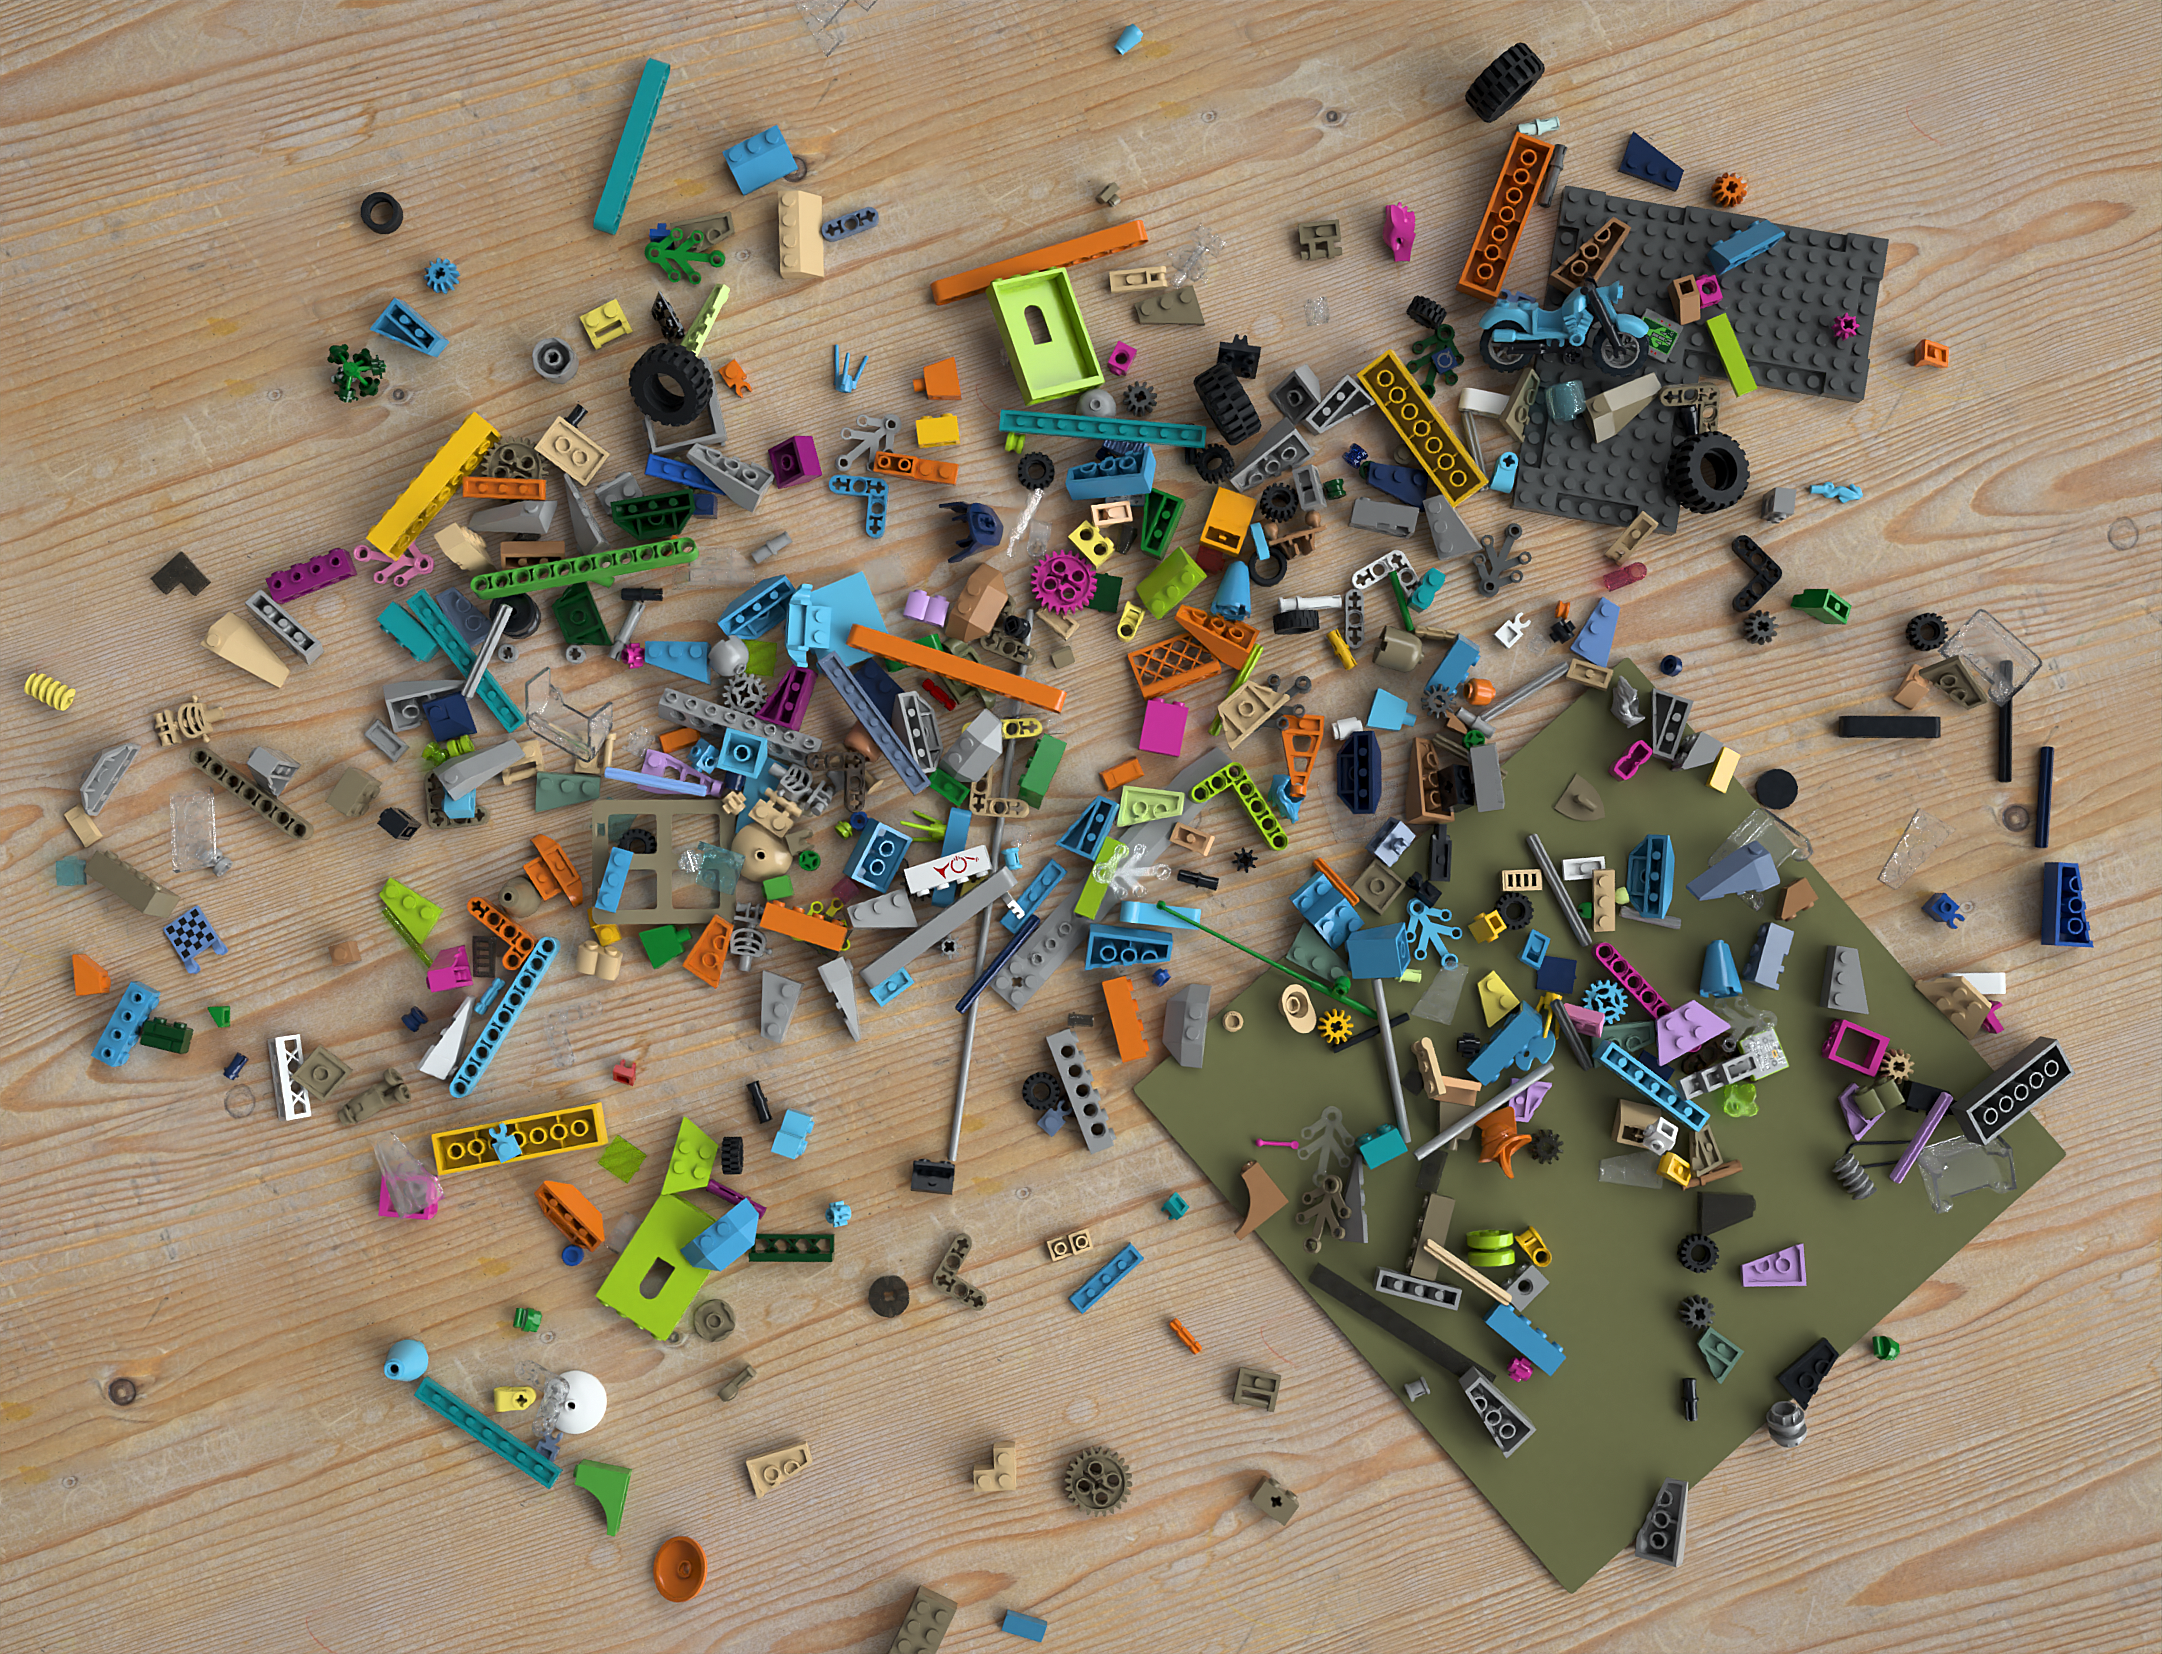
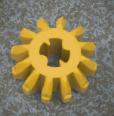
M1334 1008L1332 1009V1016L1328 1011H1325L1324 1014L1327 1019L1319 1018V1021L1323 1022L1324 1025H1319L1317 1028L1320 1030L1325 1029L1320 1036L1325 1037L1328 1035L1326 1039L1328 1043L1334 1037L1335 1044H1339V1037L1345 1042L1347 1039L1344 1034L1352 1035V1032L1347 1030V1027H1353V1023H1346L1351 1017L1347 1015L1343 1018L1345 1012L1343 1010H1340L1337 1016V1010ZM1339 1021L1340 1029H1335L1333 1032V1028L1330 1027L1331 1023Z

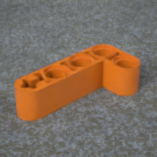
M471 898L467 903V909L470 914L511 945L503 957V966L508 970L521 969L537 945L538 939L487 898ZM481 902L480 907L484 910H477L478 906L476 903ZM494 913L499 916L497 924H493L491 921ZM510 926L515 929L513 937L507 934V929ZM526 939L531 941L529 950H526L523 946V942ZM513 955L518 958L516 966H513L510 962Z

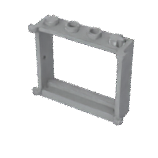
M707 356L698 359L704 361L705 368H708L711 374L709 378H712L713 394L707 405L713 435L658 447L653 421L649 415H644L645 419L642 420L644 431L648 432L649 439L646 440L649 452H653L654 455L661 457L689 450L696 443L706 446L720 442L721 447L726 446L725 441H728L711 362ZM658 373V377L667 376L666 374Z

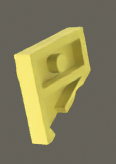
M1494 970L1476 983L1488 1028L1493 1026L1520 1003Z

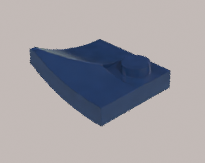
M461 691L422 703L436 742L477 733L467 700L461 694Z

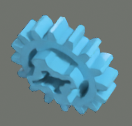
M1597 980V986L1589 984L1591 990L1583 991L1587 996L1586 998H1581V1000L1586 1002V1005L1582 1006L1583 1008L1604 1014L1606 1011H1612V1014L1604 1018V1023L1606 1020L1611 1025L1613 1024L1612 1019L1619 1021L1618 1015H1625L1622 1008L1628 1007V1004L1623 1003V1000L1628 997L1621 995L1624 990L1623 988L1616 989L1618 983L1613 982L1610 985V981L1605 980L1604 984H1602L1601 980ZM1607 988L1601 994L1596 993L1600 989ZM1615 995L1617 997V1004L1615 1003L1614 999ZM1598 998L1606 999L1610 1006H1604ZM1591 1000L1594 1002V1009L1592 1008Z

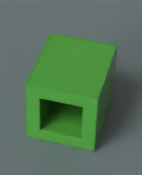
M790 875L763 881L764 886H761L763 897L767 898L768 901L795 895Z

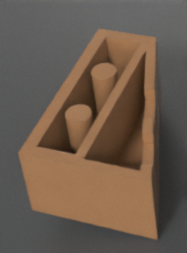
M565 541L501 542L502 571L565 560ZM548 573L543 574L540 578L547 577ZM528 577L522 578L520 583L526 582Z

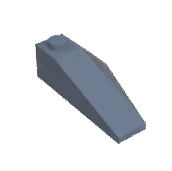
M1755 840L1738 848L1688 883L1686 888L1699 901L1721 898L1729 893L1741 895L1749 890L1761 892L1780 884V879L1770 852Z

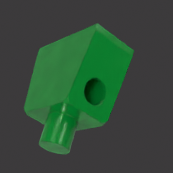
M667 925L638 933L654 969L663 967L684 953L686 950L683 942L693 938L688 927L677 931L675 925Z

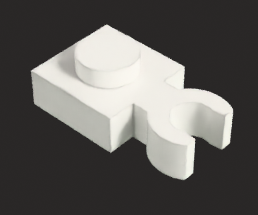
M1522 612L1515 616L1514 623L1508 620L1493 635L1507 650L1523 635L1520 629L1526 628L1531 623L1530 620L1525 622V624L1520 623L1519 618L1523 615Z

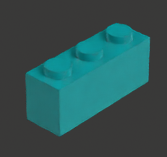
M394 601L376 619L381 623L379 627L388 635L392 633L396 637L395 642L401 647L409 648L412 651L410 655L418 662L422 660L428 663L442 648L426 627Z

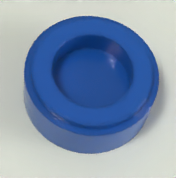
M574 1244L567 1246L562 1252V1259L568 1266H576L584 1258L583 1249Z

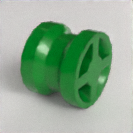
M1478 730L1469 731L1462 738V746L1470 750L1472 744L1480 745L1485 743L1484 735Z
M807 850L799 856V865L804 870L814 871L821 864V858L815 851Z

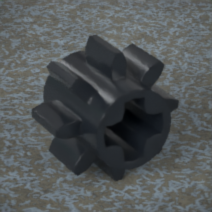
M1562 619L1550 627L1553 632L1549 636L1554 643L1559 640L1563 644L1575 636L1572 631L1576 627L1571 620L1566 623Z
M1243 847L1241 854L1234 852L1237 859L1232 861V863H1237V871L1244 868L1245 873H1248V867L1256 868L1253 861L1257 860L1258 857H1252L1253 850L1247 853ZM1243 855H1245L1246 858H1250V862H1247V866H1244V863H1240L1239 859L1243 858Z
M1463 1032V1037L1457 1038V1052H1461L1462 1057L1474 1058V1053H1479L1480 1038H1475V1033Z

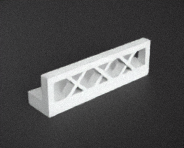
M300 1034L267 1039L279 1121L311 1116L308 1090L300 1085L301 1089L297 1095L291 1091L290 1085L294 1079L290 1078L289 1080V1076L291 1077L293 1073L288 1070L287 1066L291 1059L297 1063L298 1068L303 1064ZM294 1039L295 1049L292 1053H289L285 1050L284 1041ZM298 1100L303 1104L304 1113L294 1115L293 1106Z

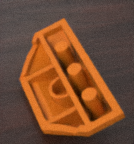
M546 1180L534 1192L543 1214L572 1244L594 1252L605 1240L602 1214L574 1185Z

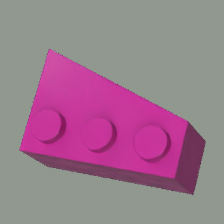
M465 945L444 949L439 952L427 971L426 984L428 989H431V993L450 991L474 985Z

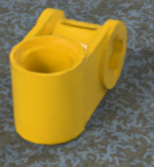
M1531 1225L1528 1227L1529 1230L1520 1236L1516 1235L1514 1238L1534 1264L1545 1267L1551 1262V1254L1537 1231ZM1539 1251H1543L1545 1258L1543 1261L1537 1262L1536 1254Z

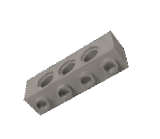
M261 589L245 602L248 612L306 664L310 665L324 653L321 642Z
M1380 1266L1376 1267L1372 1284L1376 1291L1453 1310H1458L1462 1289L1457 1285L1437 1280L1433 1282Z

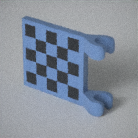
M198 905L163 928L190 974H197L201 970L193 958L211 945L217 955H224L228 952V948L220 940Z

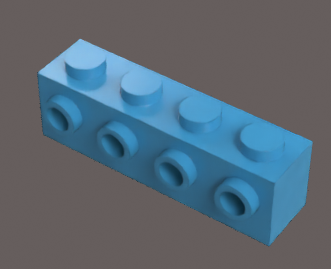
M140 981L130 982L91 1056L111 1067L125 1064L129 1059L131 1047L140 1038L139 1033L144 1028L145 1021L150 1019L148 1017L150 1012L158 1005L161 992Z
M1496 1300L1482 1320L1549 1376H1552L1566 1358L1562 1353L1564 1349L1555 1341L1552 1344L1545 1339L1547 1335L1538 1327L1536 1330L1529 1326L1531 1321L1522 1314L1518 1317L1513 1313L1515 1308L1510 1304L1504 1306Z

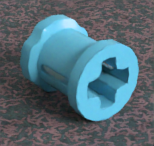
M1018 847L1001 851V854L1004 855L1005 865L1010 871L1023 868L1019 862Z

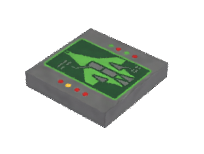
M1647 308L1641 320L1649 326L1646 334L1649 338L1648 357L1664 365L1683 326ZM1636 344L1630 346L1629 348L1636 351Z

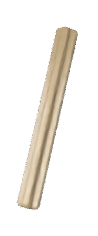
M1427 1239L1424 1242L1423 1250L1504 1306L1511 1302L1512 1296L1437 1243L1431 1239Z

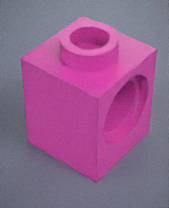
M1705 274L1695 279L1700 293V309L1715 305L1723 299L1715 275L1708 277ZM1702 287L1708 288L1710 294H1705L1702 291Z
M1118 341L1107 363V367L1110 368L1109 371L1117 376L1121 374L1126 376L1137 355V349ZM1120 356L1125 357L1127 362L1118 364L1116 358Z

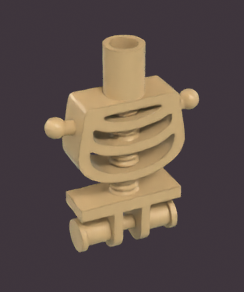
M192 695V703L183 704L179 708L178 721H176L174 712L171 710L154 714L153 718L156 720L155 729H160L161 733L157 734L158 738H161V746L168 747L173 745V743L181 744L179 730L189 738L200 739L203 737V742L208 743L210 739L207 735L213 732L211 722L225 718L223 709L217 707L207 710L206 704L197 702L198 697ZM188 727H190L195 734H192Z

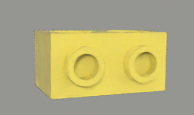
M1085 520L1068 536V540L1097 569L1114 553V544L1108 537L1103 538L1098 533L1100 529L1094 527L1093 522L1089 523ZM1084 531L1091 534V538L1087 541L1080 538V534ZM1097 546H1102L1106 552L1099 556L1094 553V549Z

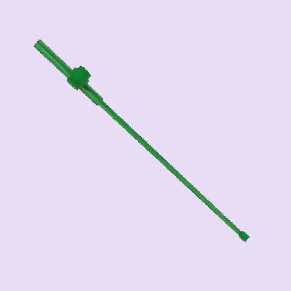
M1158 901L1156 905L1158 909L1164 910L1309 984L1311 988L1374 1020L1378 1019L1377 1011L1345 996L1351 987L1348 977L1339 976L1335 979L1333 988H1330L1316 980H1310L1165 907L1166 903L1164 901Z

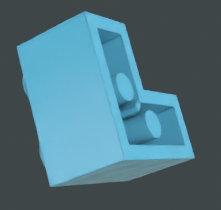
M792 1108L787 1109L781 1129L777 1131L771 1152L794 1160L799 1155L801 1156L808 1144V1141H805L807 1133L811 1134L814 1127L813 1115Z

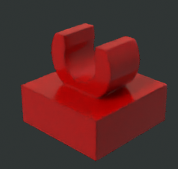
M623 1059L620 1065L615 1064L613 1080L633 1086L636 1080V1063L633 1062L631 1068L624 1067L626 1060Z

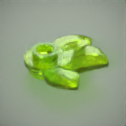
M1737 1082L1725 1085L1723 1090L1726 1098L1724 1111L1727 1115L1734 1118L1741 1115L1750 1117L1758 1112L1759 1106L1753 1102L1757 1095L1755 1085L1746 1084L1740 1087ZM1734 1103L1737 1106V1110L1733 1108Z

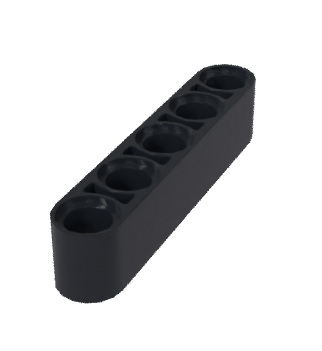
M1839 716V737L1941 738V717Z

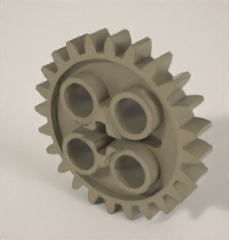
M509 436V442L501 438V445L494 442L496 449L488 448L491 455H484L483 457L488 461L481 464L486 468L481 474L492 478H498V474L501 471H506L504 478L543 479L544 476H549V473L544 471V469L550 467L547 463H543L547 458L534 449L537 444L535 442L530 444L528 438L523 441L520 436L517 437L516 441L512 436ZM514 452L513 459L506 461L507 454ZM533 460V465L526 469V461ZM499 462H503L513 468L518 467L521 471L532 474V477H527L517 471L513 472L507 467L500 466ZM515 499L508 500L510 503H513Z
M1100 1446L1098 1452H1095V1449L1091 1447V1453L1088 1454L1084 1449L1083 1457L1077 1454V1462L1070 1461L1073 1469L1067 1468L1066 1473L1071 1476L1065 1477V1482L1070 1483L1065 1486V1490L1071 1491L1068 1494V1499L1075 1498L1072 1502L1073 1506L1080 1504V1512L1086 1508L1087 1515L1094 1511L1095 1517H1097L1099 1511H1102L1105 1517L1106 1510L1114 1514L1115 1506L1121 1509L1120 1501L1127 1502L1124 1494H1131V1491L1126 1487L1132 1486V1482L1128 1481V1479L1132 1478V1473H1125L1129 1470V1465L1122 1466L1125 1459L1121 1458L1118 1460V1452L1110 1455V1448L1104 1453L1102 1446ZM1093 1463H1099L1101 1469L1093 1471L1090 1466ZM1083 1471H1087L1092 1477L1084 1474ZM1110 1475H1116L1119 1479L1117 1482L1111 1483L1107 1478ZM1101 1478L1102 1484L1098 1483L1097 1485H1095V1480H1099ZM1086 1480L1090 1485L1088 1488L1083 1489L1079 1487V1482ZM1106 1487L1113 1489L1114 1492L1111 1493ZM1099 1492H1103L1107 1495V1498L1105 1500H1098L1096 1495Z

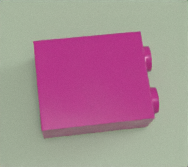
M1153 697L1147 703L1138 750L1179 758L1189 708L1185 707V703L1173 701V704L1164 703V699Z

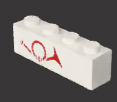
M981 845L904 869L911 894L917 893L919 897L929 894V889L937 887V890L948 888V883L956 881L957 884L969 881L968 877L974 875L977 878L989 875L988 871L993 870L986 846Z

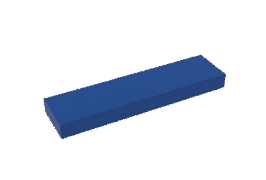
M653 454L648 455L644 475L723 496L726 495L697 466Z

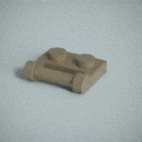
M1240 1366L1233 1404L1239 1405L1242 1403L1274 1412L1281 1375ZM1242 1390L1269 1395V1401L1242 1395Z

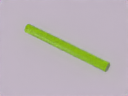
M389 907L385 908L382 911L383 915L425 965L430 968L434 961Z

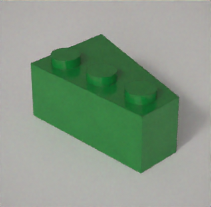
M1155 488L1151 489V493L1145 494L1141 551L1144 555L1163 562L1186 507L1184 499Z
M1045 733L1042 740L1037 739L1033 749L1036 753L1034 757H1029L1025 766L1028 768L1026 775L1021 774L1017 785L1020 786L1017 799L1027 802L1033 808L1040 809L1045 793L1064 754L1066 742Z

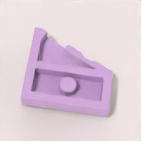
M1510 1078V1086L1520 1079ZM1536 1081L1508 1100L1507 1107L1511 1106L1514 1108L1516 1121L1529 1122L1534 1114V1110L1540 1105L1548 1089L1550 1090L1552 1087V1083Z
M1851 1083L1841 1093L1838 1100L1853 1139L1859 1141L1885 1112L1865 1120L1851 1096L1855 1094L1854 1090L1859 1087L1855 1083Z

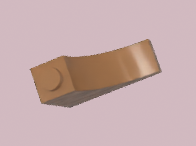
M1251 1160L1241 1167L1243 1171L1240 1172L1247 1185L1249 1204L1245 1218L1239 1227L1233 1231L1240 1241L1289 1202L1256 1160L1253 1163Z

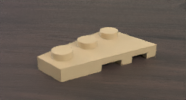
M807 1441L746 1458V1464L757 1499H760L766 1492L776 1488L788 1477L794 1476L812 1463L813 1459Z

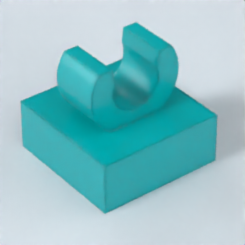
M1174 1192L1163 1204L1164 1206L1161 1208V1211L1163 1212L1167 1209L1171 1213L1168 1219L1172 1220L1175 1218L1178 1220L1185 1214L1189 1206L1177 1192Z

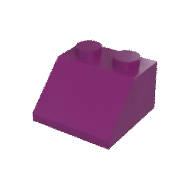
M793 436L768 450L778 489L807 483L822 476L812 436Z

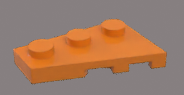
M718 914L714 915L682 964L683 967L715 989L719 985L734 925Z

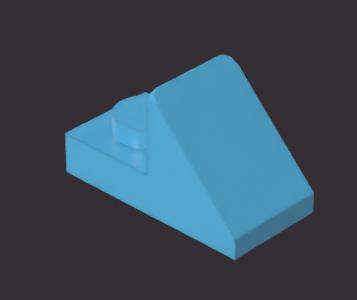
M1532 929L1527 936L1523 949L1516 957L1525 964L1539 970L1550 938Z

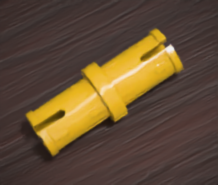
M1338 629L1328 633L1326 637L1335 650V656L1339 657L1345 670L1348 671L1357 666L1358 664L1349 651V645L1345 644Z

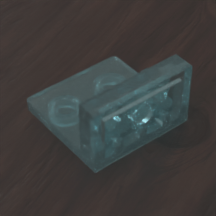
M700 841L697 849L704 851V858L695 883L733 895L746 856Z

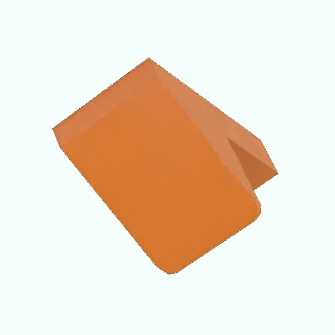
M1927 339L1921 340L1915 346L1914 367L1931 365L1940 369L1947 368L1949 347Z

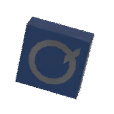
M1450 347L1430 357L1438 375L1458 367Z

